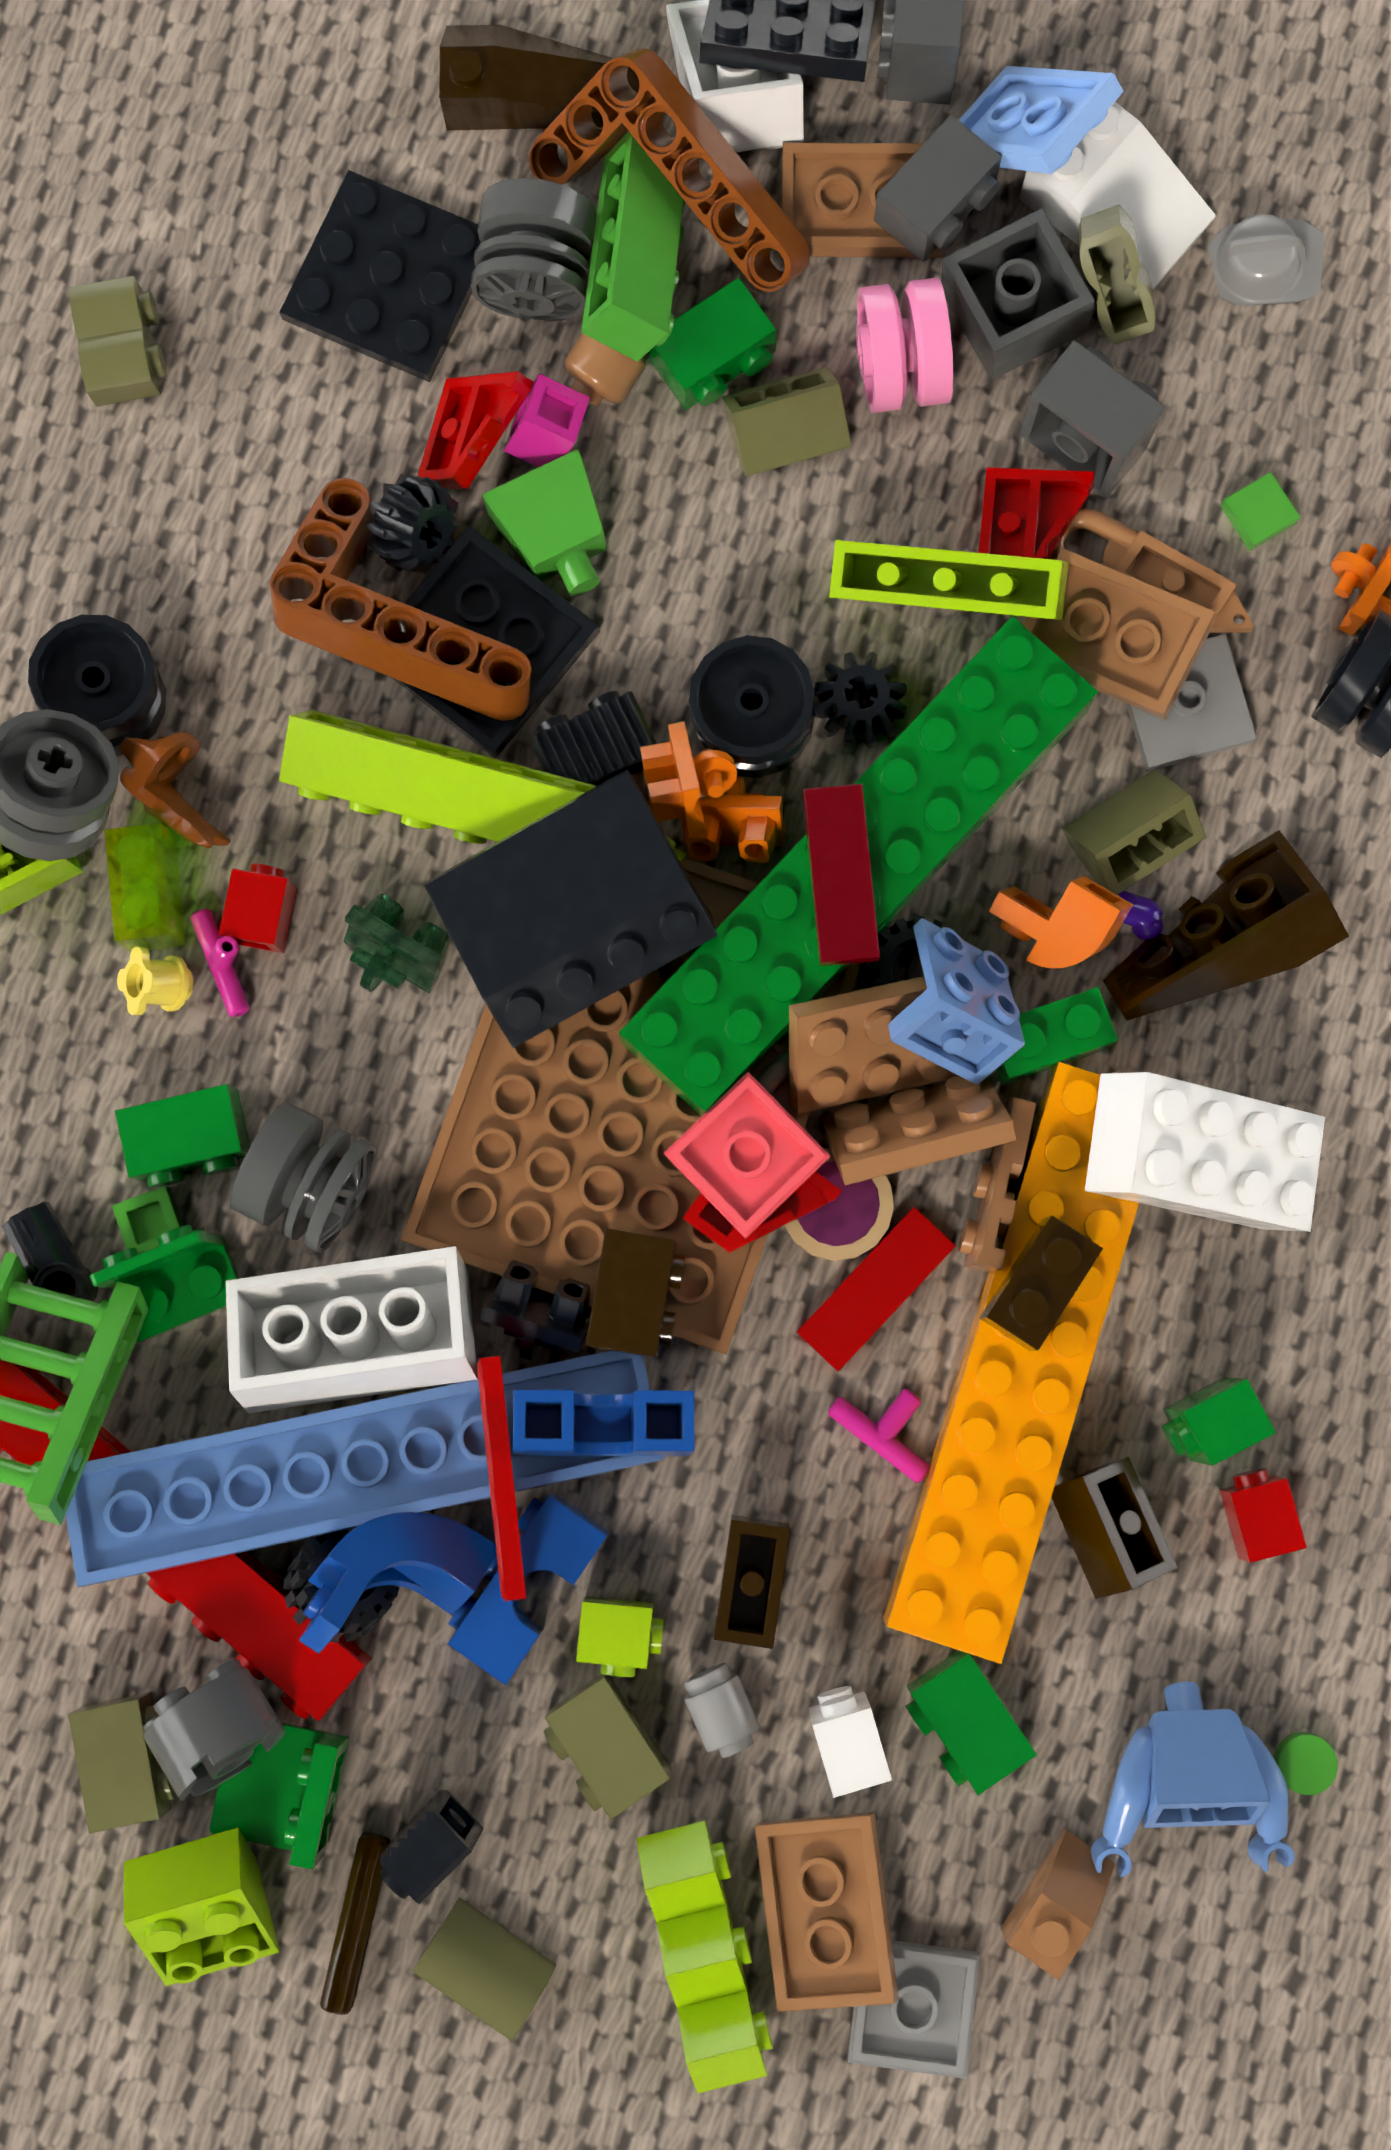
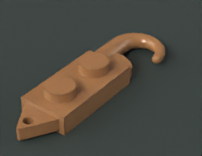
M1090 508L1080 509L1053 552L1055 558H1057L1061 548L1065 549L1067 536L1074 530L1086 529L1108 541L1104 550L1102 565L1215 611L1217 619L1210 632L1251 633L1253 631L1254 625L1236 595L1238 584L1141 530L1137 532L1101 511ZM1240 618L1243 620V623L1236 624L1234 620Z

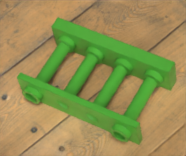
M6 1252L0 1265V1360L71 1379L73 1388L66 1405H60L56 1410L0 1395V1421L48 1433V1439L50 1440L42 1462L36 1461L33 1465L0 1457V1483L24 1489L25 1496H27L26 1502L39 1520L61 1525L149 1308L140 1287L117 1281L110 1299H103L101 1303L27 1284L29 1277L19 1256ZM17 1306L91 1325L95 1332L88 1352L82 1351L78 1356L5 1337L4 1335Z

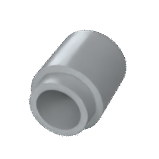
M726 1663L708 1668L683 1682L688 1693L684 1701L707 1752L719 1749L722 1758H726L754 1744L751 1734L757 1731L760 1725L738 1675H731Z

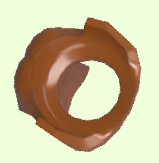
M186 731L177 732L168 737L159 736L156 740L126 737L119 750L134 768L125 767L121 772L120 781L132 796L143 803L144 811L163 822L183 839L205 848H212L213 845L227 846L231 840L208 823L170 785L199 752L201 743L198 739Z

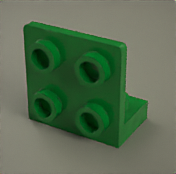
M191 1225L182 1226L158 1236L157 1240L160 1246L139 1253L136 1248H129L104 1258L102 1262L105 1269L89 1276L93 1287L114 1289L117 1281L140 1287L149 1308L137 1338V1342L142 1343L226 1308V1281L240 1279L223 1235L206 1232L204 1228L192 1230Z
M281 1722L286 1733L280 1742L269 1752H266L260 1743L253 1749L254 1753L249 1758L252 1765L218 1786L209 1830L212 1834H217L238 1827L246 1841L291 1850L289 1865L313 1870L325 1855L350 1737Z

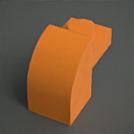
M1083 876L1069 883L1055 910L1013 886L998 893L989 912L1002 919L1000 927L1010 935L1023 941H1030L1031 937L1037 940L1026 961L1045 968H1065L1094 956L1108 946L1123 924L1133 904L1088 877Z

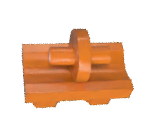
M1363 543L1356 554L1348 551L1337 553L1331 562L1332 571L1340 578L1334 588V592L1338 596L1348 598L1354 588L1362 589L1338 629L1350 636H1353L1359 628L1363 630L1379 609L1391 615V600L1382 595L1389 583L1391 584V545L1376 567L1371 561L1377 550L1368 543Z
M685 722L668 724L670 742L640 747L651 809L658 822L685 817L689 834L706 831L699 798L701 794L718 798L730 789L737 780L736 764L733 757L727 752L711 748L703 749L693 758Z
M737 777L734 785L721 797L712 798L701 794L699 801L706 831L689 834L685 817L680 818L688 857L691 860L712 861L713 858L718 856L719 845L738 846L740 857L747 862L767 863L771 858L774 847H785L787 833L783 822L782 796L746 793L743 777Z

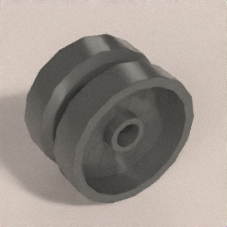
M49 709L23 712L1 725V845L24 857L54 861L73 858L95 844L106 826L110 804L113 801L118 785L120 765L112 743L96 726L74 714Z

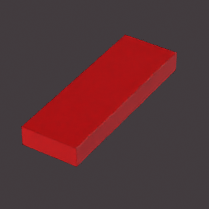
M913 1207L796 1333L839 1372L956 1245Z

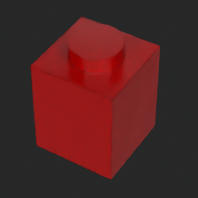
M251 864L250 871L232 868L218 935L234 938L239 946L285 953L298 888L288 878H284L285 871L277 867Z
M1260 1468L1233 1475L1234 1486L1219 1490L1239 1559L1252 1563L1307 1548L1288 1478L1276 1475L1269 1477L1267 1468Z

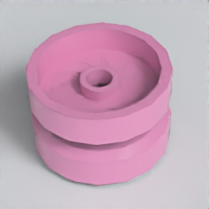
M939 277L913 280L907 283L902 296V318L897 296L889 284L858 288L857 353L870 413L901 410L906 399L907 377L912 396L920 407L951 403L953 394V351L947 302Z

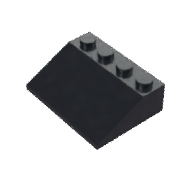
M628 769L424 883L481 997L512 1048L718 936L710 912Z

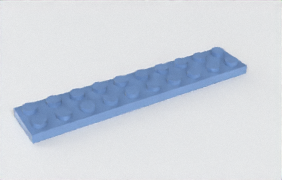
M611 1350L502 1373L515 1492L665 1459V1456H512L514 1390H574V1393L591 1395L633 1393L634 1390H650L643 1355ZM478 1380L450 1384L87 1461L66 1512L77 1587L90 1586L351 1529L383 1515L400 1512L424 1513L491 1498Z

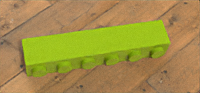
M316 710L289 715L279 782L297 786V794L305 798L326 801L330 800L331 796L350 801L349 808L356 812L380 815L383 810L402 815L401 823L419 829H433L435 825L454 830L453 837L475 844H484L487 842V839L498 842L596 787L592 784Z

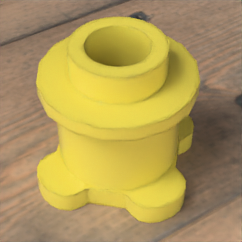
M134 947L132 949L129 962L125 969H120L117 977L118 989L123 991L127 1000V1010L131 1015H143L147 1005H160L166 1011H177L189 999L193 991V975L181 957L170 955L163 960L150 959L149 950L145 947Z

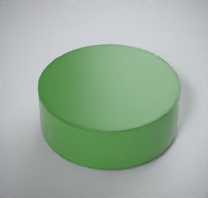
M1303 1731L1292 1733L1279 1743L1275 1751L1274 1760L1287 1786L1299 1794H1319L1328 1789L1335 1780L1338 1770L1336 1754L1325 1740L1313 1733Z

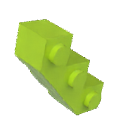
M706 1821L636 1838L644 1890L656 1920L665 1977L677 2007L686 2065L697 2094L767 2076L763 2051L773 2049L765 2011L754 2014L743 1965L752 1963L748 1939L744 1926L733 1927L722 1880L731 1878L730 1866L723 1841L712 1843Z

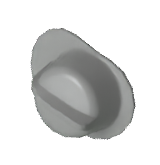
M1257 214L1243 219L1240 223L1227 226L1212 239L1208 246L1219 296L1233 304L1254 306L1296 303L1311 299L1320 293L1324 234L1320 229L1305 221L1288 218L1280 219L1274 215Z

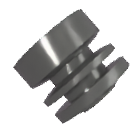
M518 178L502 180L488 186L481 198L478 235L481 243L474 254L476 268L472 272L471 278L473 296L483 306L513 318L563 321L579 315L585 306L586 283L589 276V262L586 259L592 253L596 222L595 206L586 196L574 189L548 180Z
M285 1101L269 1116L253 1140L234 1181L230 1196V1208L265 1226L271 1225L286 1208H289L284 1225V1236L292 1240H298L306 1232L305 1246L318 1253H323L330 1247L341 1230L348 1225L356 1213L368 1187L377 1147L362 1139H359L350 1147L351 1134L339 1128L320 1148L319 1143L323 1132V1120Z

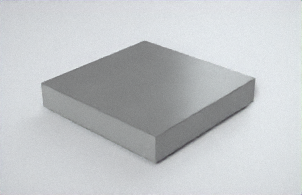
M891 1940L899 1999L895 2004L853 2007L847 2052L848 2063L967 2079L980 1961L979 1952Z

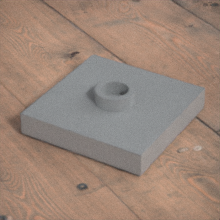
M1226 634L1206 639L1166 720L1126 703L1146 772L1250 745L1257 740Z

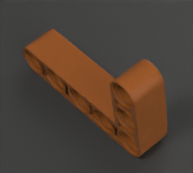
M645 48L636 49L608 61L535 140L530 149L529 164L535 178L564 185L589 172L616 142L629 131L745 277L757 289L765 292L776 291L800 276L808 266L810 253L809 246L804 237L661 57L654 51ZM628 67L634 70L639 78L640 86L638 93L628 83ZM592 107H595L602 116L603 130H600L593 122ZM664 113H667L675 123V138L670 136L664 128ZM558 145L567 154L568 167L564 166L558 158ZM700 158L704 159L712 169V183L705 180L700 173ZM735 203L741 205L746 210L749 218L748 227L738 222L734 211ZM770 248L777 250L783 257L785 264L784 272L778 270L772 264Z
M341 478L327 483L319 493L272 574L270 590L274 622L278 629L288 636L493 719L505 721L521 716L528 707L531 683V665L524 653L514 647L347 581L368 545L372 534L365 526V523L371 519L370 496L365 486L353 479ZM293 599H303L302 601H291ZM348 619L356 620V621H354V622H348V623H347V622H342L343 620H348ZM397 640L408 641L407 643H401V644H399V643H394V641H397ZM457 661L460 662V664L450 665L444 662ZM505 681L512 683L513 685L502 686L496 683Z

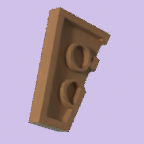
M1013 1097L1005 1103V1108L1013 1121L1016 1141L994 1146L990 1165L981 1163L972 1192V1196L981 1198L976 1220L966 1219L958 1246V1252L967 1254L964 1263L966 1268L985 1273L999 1271L1003 1268L1006 1250L995 1248L997 1236H1004L1007 1226L1010 1225L1013 1219L1016 1201H1014V1192L1008 1191L1010 1180H1018L1024 1165L1036 1107L1034 1102Z

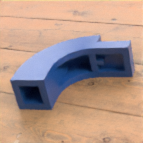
M400 1512L369 1520L349 1532L332 1549L308 1581L319 1589L303 1612L311 1621L299 1641L319 1654L341 1629L362 1593L377 1586L396 1585L411 1589L450 1615H453L476 1591L496 1555V1545L468 1526L455 1520L429 1513Z

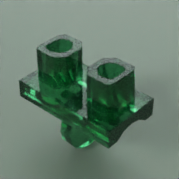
M383 893L379 894L364 909L354 904L345 916V922L349 925L344 937V943L355 949L350 957V962L364 969L360 980V987L373 992L384 981L399 990L405 980L425 992L430 993L439 978L440 964L448 945L449 935L445 930L431 922H423L412 938L397 930V927L404 919L405 910L398 902Z

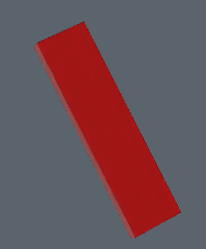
M500 1356L479 1358L477 1373L501 1599H504L506 1602L526 1599L501 1358Z

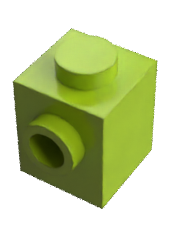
M585 1596L581 1607L576 1662L601 1664L600 1673L604 1675L634 1677L636 1668L647 1669L650 1654H661L664 1618L653 1617L654 1603Z

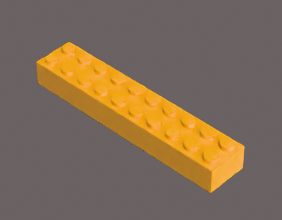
M1061 1062L1057 1063L1050 1070L1028 1141L1024 1165L1013 1191L1014 1201H1016L1013 1219L1010 1225L1007 1226L1004 1236L999 1237L996 1248L1006 1250L1003 1268L999 1271L988 1272L930 1462V1470L926 1475L883 1616V1621L889 1628L1002 1664L1139 1206L1138 1202L1085 1191L1101 1075ZM1052 1215L1102 1247L1103 1250L1038 1351H1028L979 1319V1317L1041 1220Z

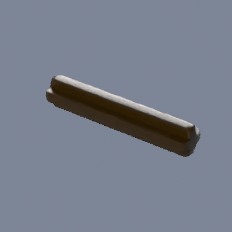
M363 1832L357 1842L320 2001L321 2008L330 2013L346 2015L354 2005L383 1880L380 1874L384 1869L381 1866V1855L391 1842L388 1837L381 1834Z

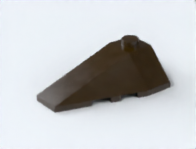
M503 25L446 26L440 44L439 99L447 130L546 129L595 74L613 58ZM628 67V83L638 93L640 86L639 78L635 71ZM592 107L593 122L598 128H603V119L600 112L595 107Z
M1280 830L1229 860L1216 873L1223 883L1206 900L1201 903L1200 900L1191 896L1179 908L1184 917L1181 923L1169 935L1159 934L1153 939L1145 940L1103 980L1126 1021L1299 967L1349 937L1326 891Z

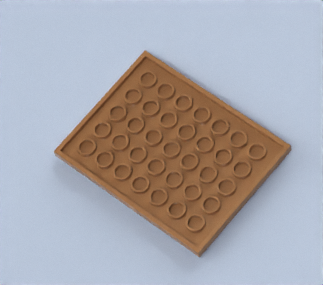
M687 858L684 859L682 864L710 912L716 929L759 884ZM700 946L515 1048H512L489 1008L485 1005L401 1241L427 1250L456 1246L464 1263L501 1276L505 1273L509 1263L514 1260L533 1266L538 1272L535 1288L552 1294L555 1293L560 1280L570 1278L586 1283L590 1286L589 1307H592L605 1228L676 1240L675 1253L684 1254L686 1257L680 1289L669 1288L665 1310L676 1313L673 1336L727 1355L768 1234L729 1254L683 1220L682 1217L700 1195V1191L664 1155V1152L701 1116L621 1043L619 1031ZM862 962L852 963L819 999L852 992ZM789 1031L750 1071L754 1078L778 1055L789 1051ZM788 1076L773 1092L772 1096L805 1129L810 1111L797 1114L789 1102Z

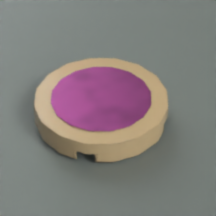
M825 1148L824 1150L830 1155V1158L816 1172L841 1189V1194L836 1200L784 1227L794 1243L811 1256L829 1261L854 1259L875 1247L889 1229L894 1209L891 1184L884 1175L845 1186L831 1149Z

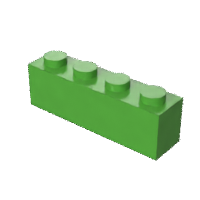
M629 131L608 152L603 161L581 333L638 362L655 345L661 346L667 340L674 325V316L671 314L673 292L679 281V271L676 270L678 248L684 236L681 220L685 201Z

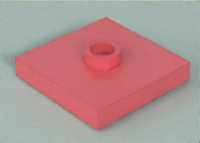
M749 1072L664 1152V1155L745 1239L830 1158V1155Z

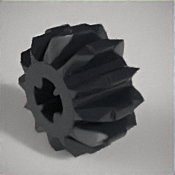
M400 474L395 484H383V497L380 501L371 502L376 510L374 517L368 520L365 526L372 532L368 545L379 554L380 558L386 560L385 563L399 571L404 569L408 572L418 571L426 574L431 563H438L443 557L445 548L454 544L451 540L452 532L460 526L461 522L454 516L458 502L451 498L447 489L441 487V483L428 477L422 478L414 475Z
M852 652L846 653L844 655V670L836 664L828 663L824 669V674L828 681H819L814 685V695L822 700L814 705V717L820 719L830 718L824 726V734L827 737L834 736L841 728L846 730L843 745L847 748L853 746L856 734H862L864 743L868 748L876 745V730L882 735L891 738L896 732V726L892 719H903L906 715L907 706L899 701V699L906 695V683L899 681L891 682L897 669L894 663L887 664L880 670H877L875 668L877 655L874 652L868 653L865 665H858L856 656ZM860 691L864 699L870 698L868 708L860 709L857 701H851L852 692Z

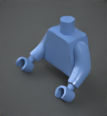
M1185 1681L1167 1686L1164 1689L1167 1711L1153 1713L1146 1727H1140L1133 1733L1119 1762L1104 1821L1103 1837L1098 1838L1090 1850L1091 1859L1097 1872H1101L1103 1859L1107 1855L1118 1854L1116 1870L1119 1877L1129 1874L1131 1860L1124 1845L1131 1843L1141 1820L1143 1828L1256 1824L1257 1833L1250 1839L1248 1844L1249 1858L1264 1872H1267L1269 1870L1268 1856L1276 1849L1277 1861L1284 1867L1290 1866L1294 1862V1852L1288 1844L1281 1840L1288 1833V1789L1285 1779L1269 1750L1253 1730L1242 1725L1238 1714L1233 1710H1204L1199 1686L1196 1683Z

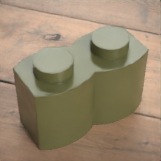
M1118 204L1081 218L1079 223L1080 261L1086 279L1096 290L1097 314L1104 333L1117 345L1153 332L1156 322L1153 288L1147 270L1139 261L1136 231L1130 216Z
M135 276L69 287L70 306L78 339V354L86 393L96 407L161 395L158 378L167 377V367L160 343L152 344L150 326L158 325L159 320L151 291L143 292Z

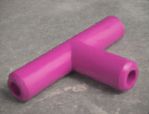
M207 908L197 910L191 914L190 920L227 1013L233 1018L242 1016L249 1011L250 1006L232 964L239 949L238 943L230 936L221 937L218 935L219 929L211 910Z
M903 1389L878 1423H875L843 1397H838L829 1408L828 1415L912 1481L920 1483L928 1474L930 1464L895 1438L921 1404V1399L909 1389Z

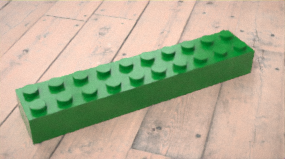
M1013 616L854 783L863 785L878 935L1087 713L1098 693L1092 685ZM807 834L716 929L718 936L703 943L619 1031L621 1043L701 1117L747 1072L750 1073L789 1031V1005L819 999L852 964L819 965Z

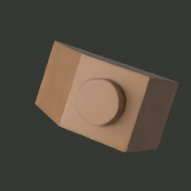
M1066 1828L1000 1928L1010 1947L1058 1981L1092 1930L1116 1865L1105 1857L1102 1862V1870L1098 1873L1091 1859V1846Z

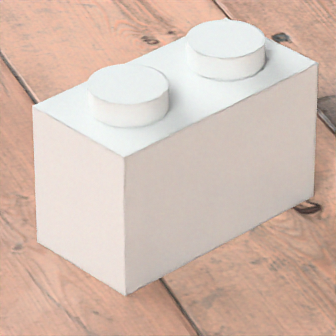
M844 1686L818 1695L819 1705L809 1707V1712L833 1798L892 1781L865 1691L853 1694L851 1686Z

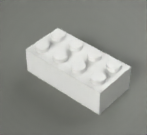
M1150 1072L1101 1074L1085 1191L1258 1229L1311 1232L1325 1117Z
M456 1246L226 1281L229 1392L247 1413L478 1380L469 1271Z

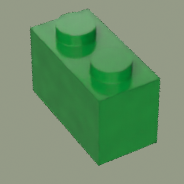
M738 277L676 318L667 340L661 346L655 345L648 352V357L686 411L698 402L701 406H707L715 402L727 390V383L742 373H745L746 376H752L763 370L773 358L772 353L776 350V328Z
M1099 987L1021 1013L1019 1022L1025 1045L996 1069L1001 1085L1004 1086L1050 1070L1059 1062L1067 1064L1107 1050L1119 1040Z
M228 1084L115 1110L128 1178L141 1182L147 1181L149 1188H160L183 1181L181 1172L203 1167L205 1175L235 1170L239 1168L237 1159L245 1157L250 1148L239 1092Z
M1223 1377L1163 1408L1169 1422L1163 1424L1162 1429L1176 1455L1186 1454L1190 1461L1210 1466L1276 1433L1248 1378Z
M956 1651L907 1685L914 1700L905 1707L924 1736L935 1730L947 1748V1751L938 1757L958 1787L968 1781L979 1796L1037 1756L969 1653Z

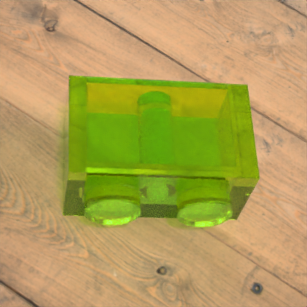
M162 823L104 829L114 941L130 952L134 947H145L148 950L186 946L176 836Z

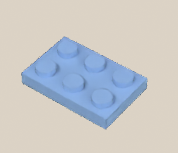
M1006 66L959 121L1002 156L999 168L1053 174L1055 170H1058L1069 161L1073 149L1086 134L1106 118L1108 109L1124 91L1114 73Z

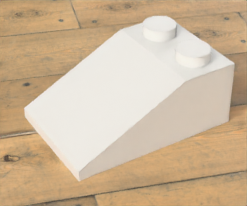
M696 0L666 5L679 81L735 152L762 148L774 150L783 147V143H803V82L799 74L699 63L700 42L710 0Z
M1116 102L1108 109L1106 118L1098 126L1091 129L1073 149L1071 158L1064 166L1055 170L1053 174L1026 171L1019 198L1034 211L1043 208L1051 224L1078 246L1080 219L1119 204L1128 213L1135 227L1139 261L1149 274L1153 290L1216 216L1144 125Z

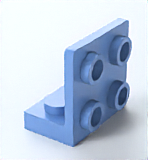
M921 918L913 926L927 989L888 1024L891 1041L978 1085L1025 1045L1019 1022L1020 1012L1013 1000L1008 981V968L995 953L988 950L983 952L963 941L952 929L947 927L940 928Z

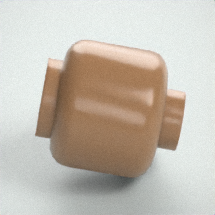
M581 333L566 357L564 365L567 373L575 379L571 389L590 397L589 403L598 408L603 399L613 404L622 403L644 371L646 360L643 356L637 362Z

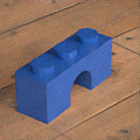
M514 1390L512 1456H690L695 1451L694 1391L634 1390L633 1393L617 1395L574 1393V1390Z
M551 1493L544 1503L534 1497L518 1520L519 1529L524 1532L520 1537L524 1576L533 1571L546 1570L556 1573L574 1585L609 1534V1531L555 1493ZM496 1554L484 1575L490 1582L478 1600L470 1596L450 1619L448 1625L457 1631L448 1642V1645L506 1685L543 1631V1628L526 1617L518 1604V1600L505 1602L504 1599H501Z

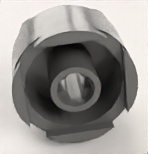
M232 1659L213 1670L206 1678L208 1683L189 1693L186 1687H181L164 1696L154 1705L158 1715L148 1721L143 1727L145 1730L143 1738L179 1800H185L190 1791L193 1797L200 1796L238 1775L252 1765L249 1758L253 1755L255 1747L261 1743L265 1751L269 1752L280 1742L286 1733L249 1669L243 1668L238 1659Z

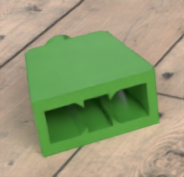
M578 449L482 494L491 521L530 573L541 581L559 573L570 596L585 594L599 584L600 579L589 558L607 550L600 517Z

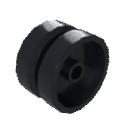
M1381 609L1374 614L1358 638H1354L1342 654L1327 679L1326 684L1328 686L1311 715L1316 721L1338 732L1346 728L1354 720L1363 706L1367 709L1355 730V743L1380 758L1391 749V615Z
M81 614L59 622L39 639L29 659L28 685L38 709H49L74 714L96 726L112 743L117 757L123 755L119 747L126 737L149 740L156 733L166 710V687L145 640L129 624L107 615Z
M746 635L722 642L703 657L692 676L689 706L698 746L702 750L711 748L727 752L734 759L738 772L737 776L760 778L781 772L801 756L811 738L815 691L807 666L793 649L773 638ZM751 703L761 705L756 710H749Z

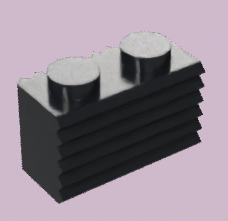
M618 691L604 693L588 704L589 710L584 711L581 715H575L571 719L566 714L549 718L537 727L539 734H534L529 738L543 772L595 786L602 784L627 769L632 776L644 771L640 747L657 744L632 691L626 692L622 696L619 695Z
M439 1790L436 1796L431 1798L417 1815L413 1816L409 1824H405L402 1830L396 1833L382 1853L381 1866L384 1869L380 1872L381 1877L397 1896L402 1899L410 1896L415 1902L420 1904L472 1852L484 1828L448 1790Z

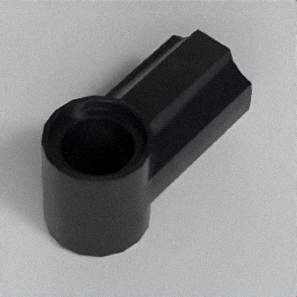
M44 1201L38 1205L28 1207L13 1215L6 1223L1 1225L15 1253L19 1256L33 1286L55 1291L59 1278L68 1273L74 1278L76 1283L74 1297L95 1301L98 1287H93L89 1276L92 1273L82 1264L49 1202Z

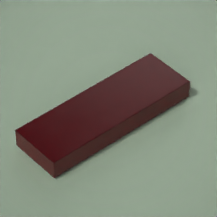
M853 784L804 789L803 801L819 965L827 966L879 961L880 953L863 785Z

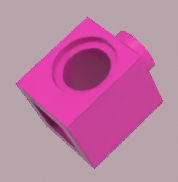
M539 373L533 382L531 391L516 413L504 451L537 467H541L568 454L576 442L590 397Z

